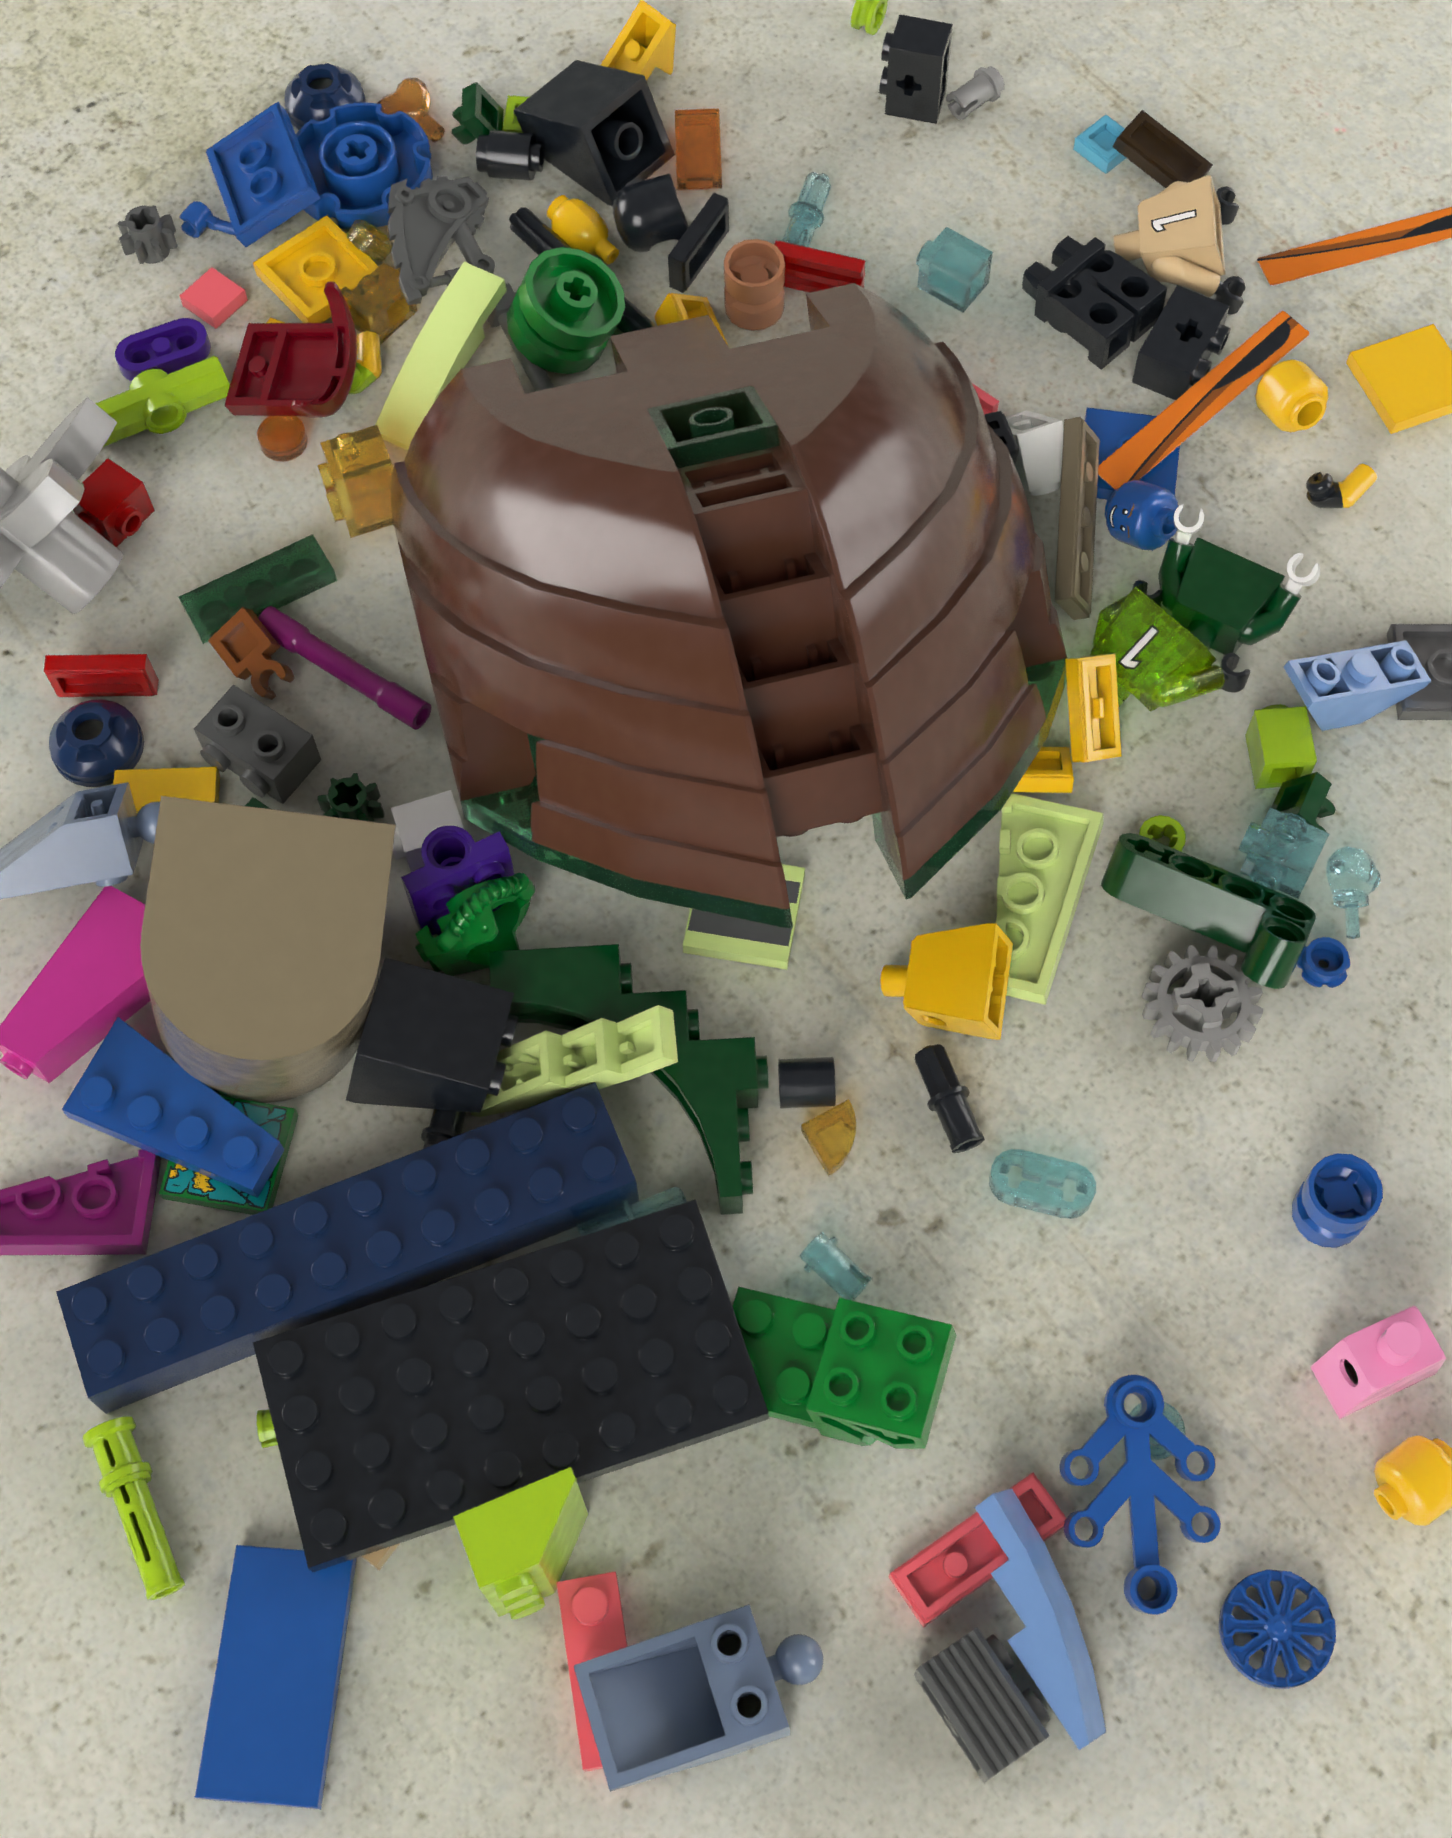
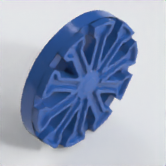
M1265 1570L1254 1573L1241 1580L1232 1588L1225 1598L1220 1611L1219 1634L1224 1651L1234 1667L1256 1684L1273 1689L1295 1688L1315 1678L1328 1665L1336 1643L1335 1619L1332 1616L1327 1599L1315 1586L1313 1587L1304 1578L1290 1571ZM1271 1581L1280 1582L1282 1585L1278 1604L1270 1586ZM1250 1586L1257 1589L1263 1607L1247 1596L1246 1590ZM1298 1589L1307 1596V1599L1294 1610H1291L1295 1590ZM1233 1608H1241L1252 1617V1620L1235 1619L1231 1614ZM1313 1610L1318 1611L1322 1623L1300 1622L1302 1618ZM1235 1633L1251 1634L1252 1640L1241 1647L1235 1645L1232 1636ZM1301 1636L1320 1637L1323 1640L1322 1649L1317 1650ZM1260 1649L1264 1652L1261 1667L1254 1669L1249 1665V1657ZM1294 1650L1310 1662V1668L1307 1671L1300 1669ZM1278 1656H1281L1287 1673L1285 1677H1277L1274 1673Z

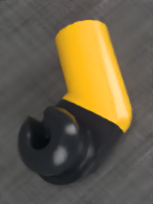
M1366 464L1357 465L1342 482H1333L1330 474L1326 473L1323 476L1321 472L1315 473L1306 482L1307 498L1311 504L1318 508H1349L1376 482L1377 475Z

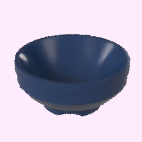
M329 63L309 65L289 82L284 96L285 109L292 125L298 130L312 119L316 121L326 120L330 117L329 110L334 107L352 103H366L363 88L357 77L350 71ZM329 78L333 81L325 89L317 90L309 87L313 80Z
M93 699L76 704L61 714L53 725L48 744L51 759L58 772L65 779L84 787H101L113 783L114 770L134 769L143 753L144 737L138 721L126 707L114 701ZM90 719L103 722V729L97 737L90 740H80L75 737L76 729L82 722Z

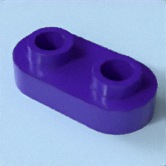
M181 318L127 336L117 345L115 358L122 375L129 381H132L138 374L146 370L160 369L170 374L205 360L210 353L211 344L202 323L191 318Z

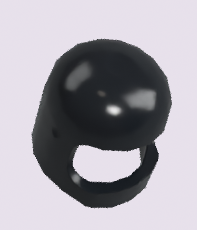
M670 173L628 185L621 189L614 199L613 217L618 234L623 243L634 251H650V248L655 244L667 240L679 241L689 227Z

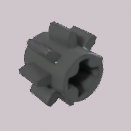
M154 205L152 207H135L127 213L125 221L118 222L122 235L119 241L125 255H131L136 252L139 264L162 262L169 255L170 249L177 248L178 246L174 236L176 229L171 215L168 214L160 217Z

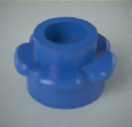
M1321 937L1311 941L1308 947H1304L1297 966L1302 969V978L1308 984L1314 987L1327 985L1330 988H1334L1346 980V969L1350 967V958L1347 949L1341 942L1334 938ZM1323 960L1327 962L1328 967L1322 968L1318 962Z

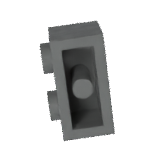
M235 685L224 694L194 728L202 746L200 754L212 767H217L220 772H224L226 769L231 770L240 776L242 784L253 794L261 798L268 794L282 804L286 802L321 761L312 734Z

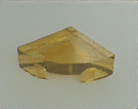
M849 1099L801 1124L803 1136L828 1177L842 1167L855 1141L856 1117Z

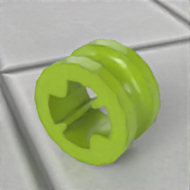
M856 0L851 15V27L857 30L865 27L867 34L875 35L884 20L888 0Z
M1159 815L1151 817L1142 824L1139 830V835L1150 839L1158 840L1163 835L1170 839L1168 846L1181 852L1185 846L1186 834L1184 828L1177 820L1169 816Z

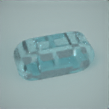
M1010 1149L1002 1152L995 1158L989 1174L990 1189L999 1201L1060 1218L1074 1219L1082 1216L1089 1210L1096 1194L1095 1179L1086 1167L1074 1162L1021 1149ZM1011 1166H1018L1022 1168L1021 1175L1023 1178L1039 1182V1184L1021 1181L1018 1188H1011L1007 1186L1008 1177L1000 1173L1007 1174L1011 1170ZM1066 1179L1076 1182V1191L1084 1193V1195L1077 1194L1073 1202H1067L1063 1200L1062 1190L1046 1186L1045 1184L1063 1187Z

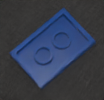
M279 102L274 103L206 150L236 238L245 248L320 199L288 113Z

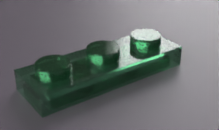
M312 534L179 596V600L200 640L204 644L242 607L252 610L259 618L260 614L267 607L281 608L336 582L337 578L332 565Z

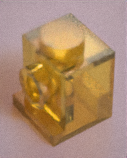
M385 262L370 275L364 276L352 291L347 287L341 289L350 309L355 329L359 332L371 331L377 333L380 338V345L417 312L416 304L408 305L398 282L400 268L395 270V268H392Z

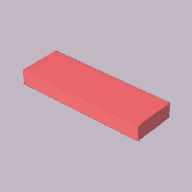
M1033 1472L1011 1487L1043 1541L1064 1528L1065 1515ZM976 1512L889 1574V1579L924 1628L993 1578L991 1573L1009 1559L978 1512Z

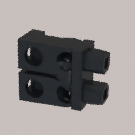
M1067 236L1057 244L1052 253L1051 263L1057 268L1052 271L1041 262L1036 261L1025 270L1022 289L1036 300L1034 316L1044 323L1048 321L1054 329L1067 333L1089 350L1088 360L1102 370L1130 346V341L1134 343L1154 326L1164 309L1167 287L1117 253L1105 250L1106 244L1098 238L1094 237L1086 245H1083Z

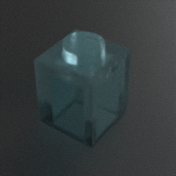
M945 227L934 241L928 240L923 245L917 256L916 265L919 266L917 288L964 313L989 284L993 252Z

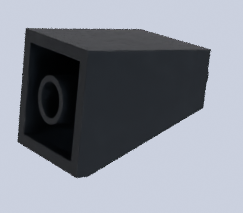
M575 60L513 110L523 133H534L537 143L544 145V160L609 206H613L614 199L621 189L646 180L675 155L644 75Z
M385 957L356 1053L346 1101L360 1104L481 1113L487 1093L498 1096L506 1064L496 1060L500 1045L510 1048L519 1016L509 1013L514 993Z

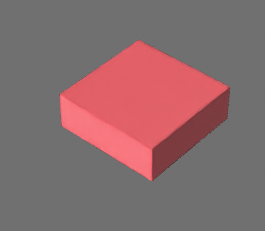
M213 267L179 295L183 307L215 329L248 301L245 289Z

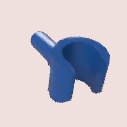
M192 202L179 216L181 220L185 221L181 225V229L193 238H198L206 228L236 236L231 222L213 216L210 209L202 202Z

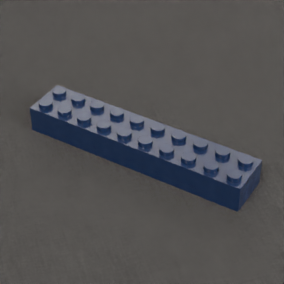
M594 1082L56 1291L87 1397L107 1414L255 1355L253 1342L426 1287L639 1202L637 1182L598 1087Z

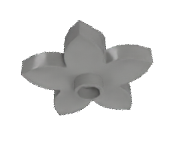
M88 397L61 422L32 458L25 455L8 467L6 471L0 467V588L14 569H16L72 614L82 610L101 591L116 571L123 557V552L72 512L81 501L85 490L84 484L79 481L80 477L99 454L117 424L116 420Z

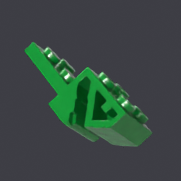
M738 1286L732 1307L768 1409L769 1417L816 1428L822 1436L861 1446H869L878 1440L895 1449L926 1448L956 1339V1333L952 1324L843 1298L838 1299L836 1309L834 1310Z

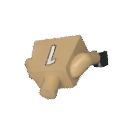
M1211 175L1201 177L1189 183L1175 181L1158 195L1141 201L1138 205L1139 230L1114 236L1115 253L1127 261L1142 258L1148 275L1157 281L1186 287L1207 297L1216 294V301L1229 305L1227 314L1230 315L1237 313L1244 302L1241 296L1246 287L1242 278L1231 276L1224 282L1220 281V276L1225 275L1222 225H1228L1234 221L1239 206L1233 203L1235 193L1232 188L1225 186L1219 188L1216 192Z

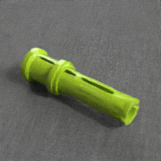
M131 1416L118 1417L88 1430L82 1439L84 1445L87 1448H92L103 1477L98 1483L101 1492L106 1497L114 1499L128 1544L132 1550L146 1590L147 1600H156L184 1587L185 1582L180 1576L165 1529L147 1484L152 1479L151 1474L153 1471L150 1463L143 1462L132 1433L136 1428L134 1418Z

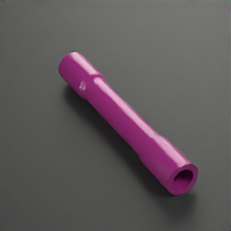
M269 606L260 614L259 620L281 647L291 653L299 654L376 702L380 709L412 729L417 730L421 728L429 718L432 708L430 703L396 682H390L312 634L306 626L277 608Z

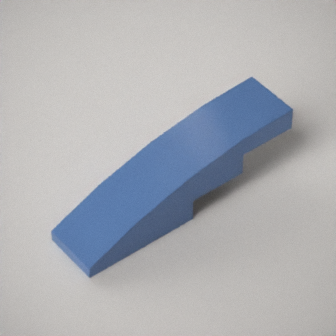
M1013 1489L993 1493L974 1508L1009 1559L993 1571L991 1575L1026 1626L1007 1641L1077 1748L1081 1750L1106 1733L1093 1665L1073 1604L1043 1539Z

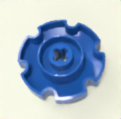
M352 103L330 109V117L326 120L316 121L312 119L308 121L297 132L296 136L320 199L303 210L318 221L327 215L329 218L337 219L339 228L348 230H365L385 226L392 213H388L391 185L407 179L406 187L413 190L416 187L421 188L422 181L428 178L433 180L430 162L432 157L428 138L421 126L402 111H398L395 114H384L381 104Z

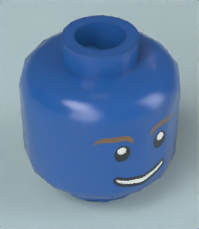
M1131 480L1121 485L1108 498L1105 506L1106 524L1110 535L1119 542L1141 550L1153 551L1163 546L1176 533L1177 529L1173 521L1174 513L1179 505L1176 496L1168 489L1142 480Z

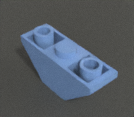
M1407 640L1289 660L1284 665L1285 671L1321 731L1361 724L1425 688L1431 682Z

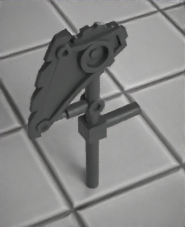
M437 176L436 180L428 178L422 181L421 188L416 187L413 190L406 187L407 179L391 185L388 213H392L388 220L387 226L389 241L395 240L391 250V257L395 270L400 268L398 282L408 305L421 304L422 297L427 295L429 288L445 284L449 285L459 268L447 270L441 276H433L454 241H456L467 263L494 274V260L482 253L473 236L475 235L476 228L480 229L483 224L484 217L482 215H484L489 201L487 192L477 182L474 183L469 176L455 180H449L447 176ZM510 283L505 284L507 291L487 321L491 328L502 327L535 391L554 388L546 370L532 364L521 354L508 333L507 312L516 292L513 291Z

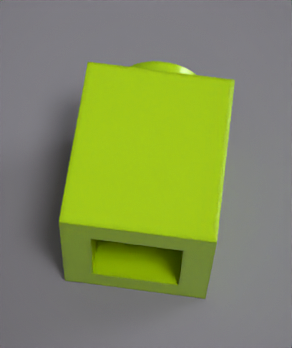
M1275 704L1260 710H1254L1245 738L1255 789L1281 787L1285 781L1311 774L1317 762L1306 706L1288 708L1286 705Z

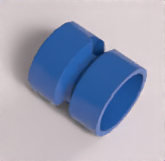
M1336 1153L1324 1157L1312 1168L1292 1202V1218L1298 1231L1308 1241L1321 1247L1337 1248L1349 1244L1361 1233L1378 1211L1383 1199L1382 1182L1376 1170L1365 1160L1357 1156Z

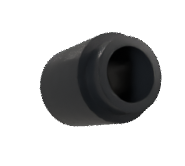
M491 130L489 135L480 134L476 145L478 172H487L491 178L532 181L536 171L542 172L544 145L537 143L534 133Z

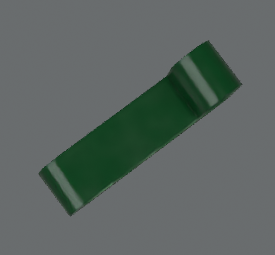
M1126 833L1119 836L1101 881L1102 888L1118 900L1246 953L1241 964L1242 972L1250 980L1268 988L1280 989L1288 984L1316 919L1314 911L1297 899L1138 834Z

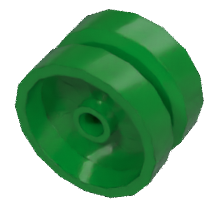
M559 247L546 250L531 261L523 281L507 312L508 333L521 354L532 364L549 372L573 374L587 370L599 360L610 336L613 335L620 323L625 310L624 290L615 273L599 258L580 249Z

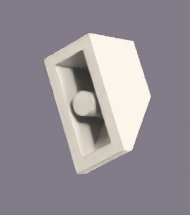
M1023 411L1006 417L1019 448L1016 470L1024 490L1030 492L1033 496L1044 495L1058 490V482H1061L1064 435L1062 420L1030 411Z

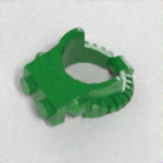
M516 873L512 876L488 880L463 890L447 902L446 905L450 913L437 919L442 931L440 935L434 938L427 925L415 933L419 944L415 945L418 954L425 963H430L434 971H443L447 975L456 976L489 968V952L520 950L515 932L529 909L531 897L535 893V885L526 874ZM504 904V905L501 906L498 910H496V911H494V912L492 911L493 909H495V908L498 907L499 905Z

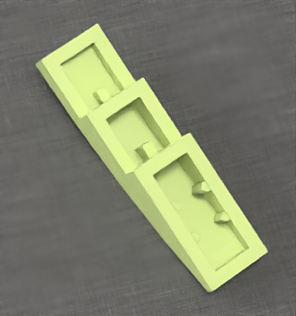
M463 262L416 338L373 429L375 436L405 450L409 449L415 433L440 393L456 374L465 367L485 338L483 324L507 291L503 278Z
M657 1005L618 1023L600 1018L563 1035L545 1030L511 1045L510 1048L507 1047L500 1050L496 1061L505 1063L506 1068L498 1096L487 1093L481 1113L471 1112V1115L483 1117L529 1108L594 1082L599 1090L677 1063L678 1055L673 1010Z

